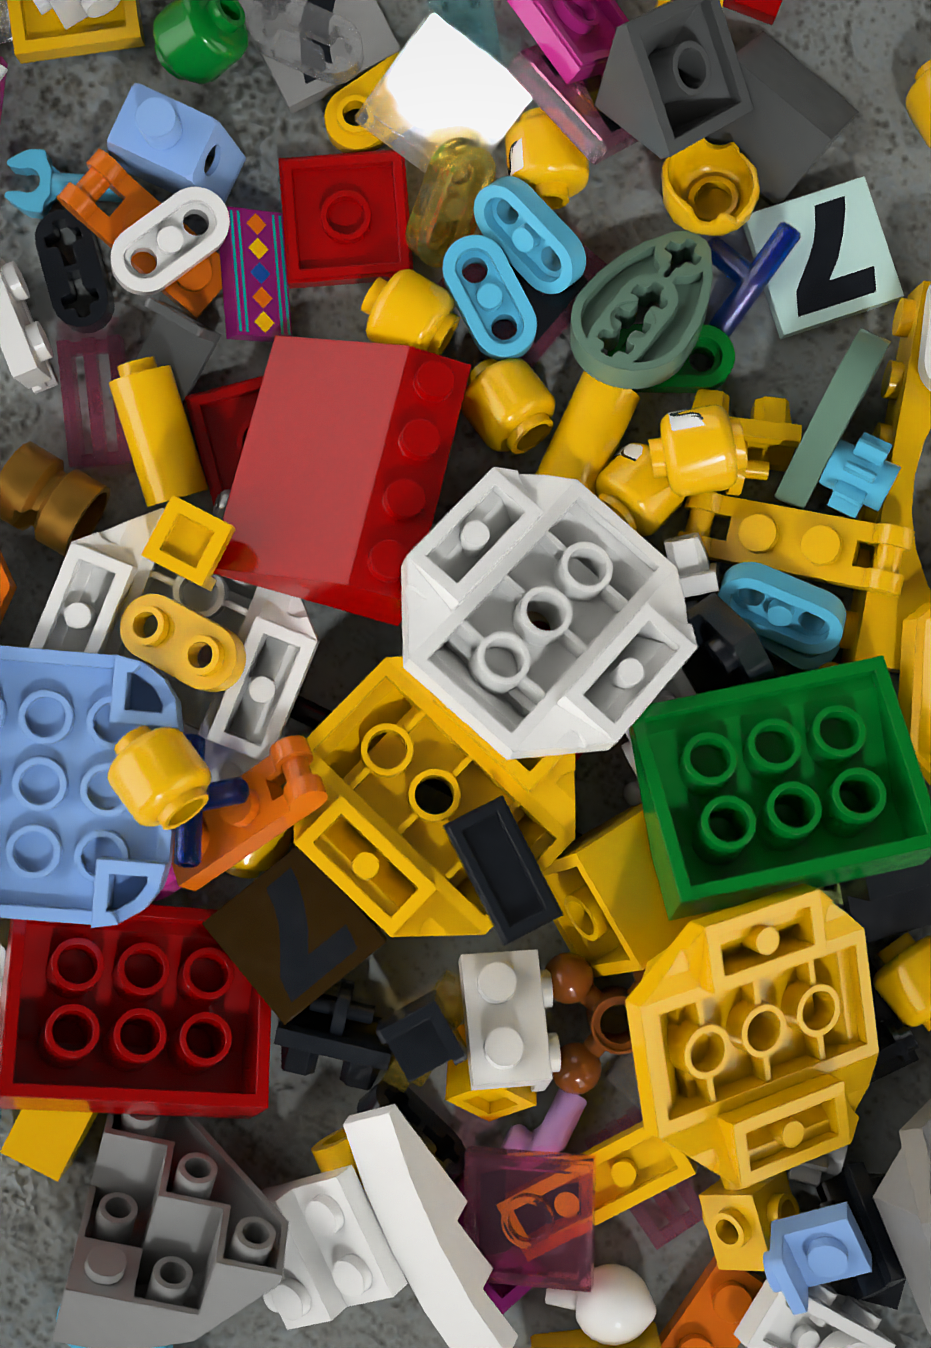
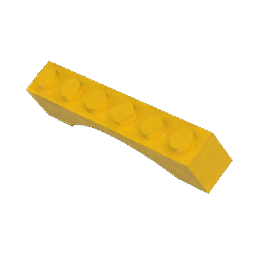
M924 280L908 294L907 298L902 297L895 310L892 335L900 337L896 361L889 360L881 384V397L889 399L885 423H877L873 436L893 445L886 460L900 466L901 469L880 510L876 511L863 505L860 512H858V520L893 524L914 530L912 504L915 473L925 439L931 429V392L922 383L918 372L925 298L931 281ZM915 535L911 551L903 552L898 574L905 577L900 596H888L854 589L850 611L846 610V622L842 639L839 642L840 648H843L841 663L845 664L884 656L888 671L900 674L903 620L921 605L931 601V590L927 584L916 550ZM862 544L856 566L873 568L877 547Z

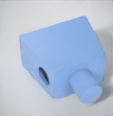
M140 83L132 85L107 139L109 155L126 172L173 194L188 187L206 188L217 194L224 204L246 160L242 151L219 121ZM209 155L214 157V160L209 170L205 173V161Z

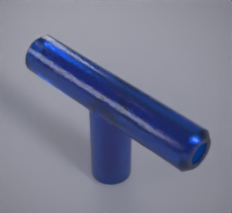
M780 222L752 263L720 237L711 238L707 242L711 248L712 265L736 283V286L708 325L719 328L730 338L801 238V234L796 228L787 222Z
M185 734L186 738L205 762L206 740L198 734ZM238 776L210 782L206 790L209 797L207 804L193 818L175 828L174 863L178 867L194 868L201 863L203 811L242 804L247 801L249 786L242 777Z

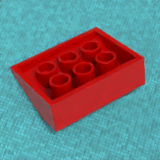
M275 335L222 519L224 522L234 526L236 530L213 574L399 626L402 621L401 565L406 556L431 531L471 365L407 345Z
M150 904L146 909L118 925L94 928L87 924L11 919L0 996V1109L250 1119L268 1109L271 1008L203 926L202 923L218 910Z

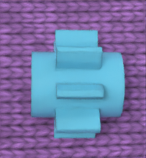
M866 432L859 438L856 446L840 439L819 480V484L833 490L827 506L854 519L863 505L879 511L901 469L900 466L886 460L893 445Z

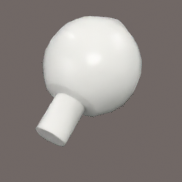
M604 1264L593 1268L583 1276L580 1284L550 1278L547 1285L545 1303L576 1310V1321L583 1332L592 1340L604 1345L617 1346L633 1341L643 1333L656 1315V1306L644 1280L638 1273L623 1265Z

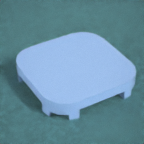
M0 646V918L91 925V928L118 925L146 909L164 888L172 863L175 828L164 830L161 825L150 827L137 823L114 792L107 779L110 765L117 756L114 751L115 745L133 729L140 726H148L150 730L171 727L182 732L184 731L182 707L177 694L169 680L149 664L117 654L108 655Z

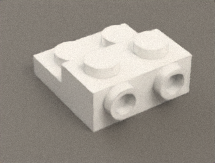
M352 1165L268 1187L261 1191L289 1222L282 1279L278 1286L263 1295L267 1307L273 1312L280 1313L287 1330L332 1321L346 1307L392 1298L408 1284L391 1252L374 1210Z

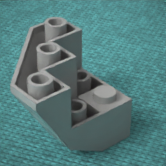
M108 1113L52 1341L86 1348H155L193 1342L280 1284L283 1276L289 1222L195 1117Z

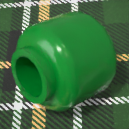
M172 0L161 10L155 18L153 25L154 49L161 65L177 79L201 85L216 80L236 63L248 48L249 35L245 22V12L238 0Z

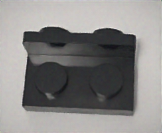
M714 592L686 611L688 624H692L698 648L682 665V669L697 694L778 677L755 630Z

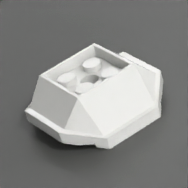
M493 467L406 556L401 565L403 668L506 760L609 750L619 741L698 648L692 624H688L685 597L677 567L577 479L551 475L519 474L518 470ZM527 611H534L543 615L549 622L551 631L541 630L534 626L528 618Z
M161 508L128 520L103 532H96L71 542L29 648L108 655L117 654L147 663L127 650L120 635V622L125 609L133 600L146 594H159L173 599L234 632L244 645L246 664L240 679L232 687L224 691L206 692L192 688L149 664L169 680L181 702L183 734L208 765L211 773V782L208 789H211L241 776L270 755L269 750L271 746L280 740L320 641L303 599L216 574L211 576L217 582L210 592L141 556L165 510ZM155 615L148 618L144 624V634L147 638L151 637L157 630L158 622ZM209 645L204 646L198 653L197 659L201 668L206 667L212 660L213 652Z

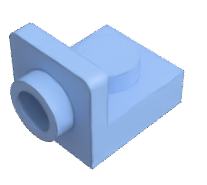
M846 1201L771 1221L770 1250L763 1253V1265L771 1289L775 1293L782 1291L792 1313L797 1315L808 1312L809 1287L872 1272V1254Z

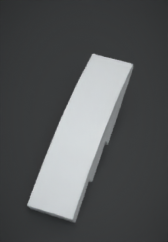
M395 1104L348 1116L343 1127L364 1190L392 1254L424 1312L449 1348H513L518 1338L517 1333L483 1290L493 1268L457 1221L468 1202Z

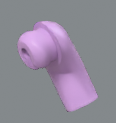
M559 1088L542 1124L533 1131L528 1130L521 1124L511 1126L502 1142V1152L505 1156L516 1159L517 1166L533 1168L563 1151L570 1140L587 1101L578 1094H569Z

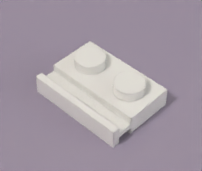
M0 257V347L12 377L28 389L32 388L33 392L37 394L59 385L49 361L50 358L54 357L53 351L41 324L38 321H33L25 299L30 298V294L21 271L14 261L6 263Z

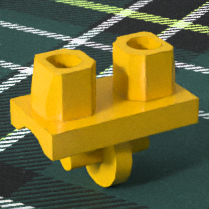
M700 389L696 393L692 408L719 405L726 410L729 416L730 396L725 394L724 391ZM768 396L755 399L751 408L750 419L740 418L748 468L738 471L736 483L733 487L725 490L726 495L740 496L745 478L767 481L769 470L786 472L792 460L794 450L798 448L802 438V425L792 424L789 401L787 399Z

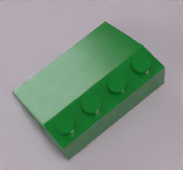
M884 656L652 703L647 706L629 728L651 856L669 921L737 906L802 883L819 888L924 864L931 857V799Z

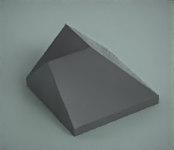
M670 0L618 26L594 106L661 159L675 155L754 110L720 0Z

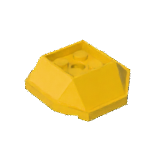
M403 656L385 657L306 738L313 754V761L309 766L312 774H317L321 777L328 799L321 807L294 824V844L390 937L485 935L493 927L442 827L458 817L503 795L542 873L575 839V753L506 760L403 668ZM439 780L449 787L452 794V804L447 811L441 814H429L418 806L415 799V791L424 781Z
M803 883L689 921L667 949L647 962L641 982L625 1000L644 1130L741 1189L851 1144L859 1120V1116L855 1111L869 1087L879 1055L865 930L849 914L832 903L833 900L823 891Z

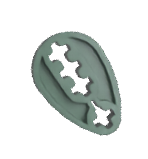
M673 231L644 241L624 252L601 269L588 282L574 301L570 323L571 350L576 361L585 372L596 380L613 387L643 389L668 380L681 369L697 343L708 308L713 271L711 248L707 241L700 235L690 231ZM683 258L692 262V264L685 262L680 268L676 267L669 276L671 263L678 264ZM650 301L659 304V308L652 306L645 314L642 332L635 330L629 335L625 353L617 351L612 357L603 354L604 349L612 351L618 345L621 327L628 329L634 324L638 306L645 307Z
M860 328L826 390L781 480L774 498L796 509H805L834 449L847 431L875 377L891 341L864 328Z

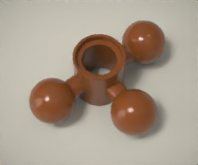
M565 952L554 956L545 967L551 973L553 999L564 1004L580 1002L587 1008L586 1017L591 1034L583 1043H568L560 1048V1072H552L555 1084L561 1090L577 1095L590 1091L598 1083L602 1071L600 1057L605 1051L617 1055L633 1052L629 1028L618 1034L608 1033L600 1027V1020L603 1013L609 1007L614 1005L626 1006L625 1000L641 982L645 969L633 972L635 981L628 989L615 985L599 990L593 985L594 973L589 962L579 954Z

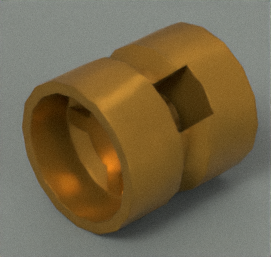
M29 441L21 445L13 453L0 472V519L22 531L33 526L37 541L66 557L72 541L91 535L94 532L107 507L111 488L78 469L65 473L64 461Z

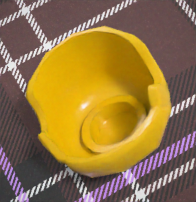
M703 138L675 155L667 157L662 166L663 204L673 222L683 229L695 234L724 236L729 232L738 230L750 219L760 194L756 167L743 153H740L739 147L735 142L716 145L709 143Z

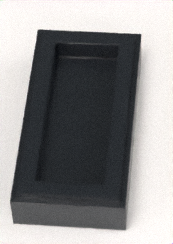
M503 795L442 826L502 946L564 915Z

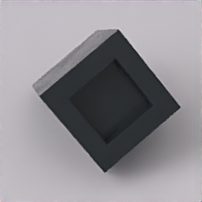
M436 989L378 1021L376 1034L382 1044L388 1043L409 1083L451 1059L455 1065L468 1059L467 1046Z

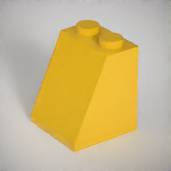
M642 803L626 809L573 841L543 872L564 914L553 920L569 950L572 953L581 955L589 962L593 969L594 977L644 970L647 962L667 949L689 921L728 909L724 908L669 921L651 856Z

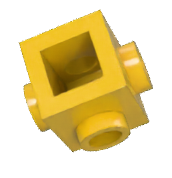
M786 1171L743 1189L721 1177L699 1194L703 1221L709 1232L719 1270L765 1271L763 1253L770 1250L771 1221L800 1214L798 1203L790 1189Z

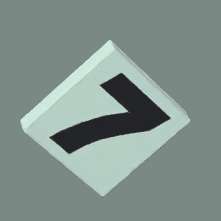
M865 176L753 212L750 219L742 225L780 339L897 302L904 297Z

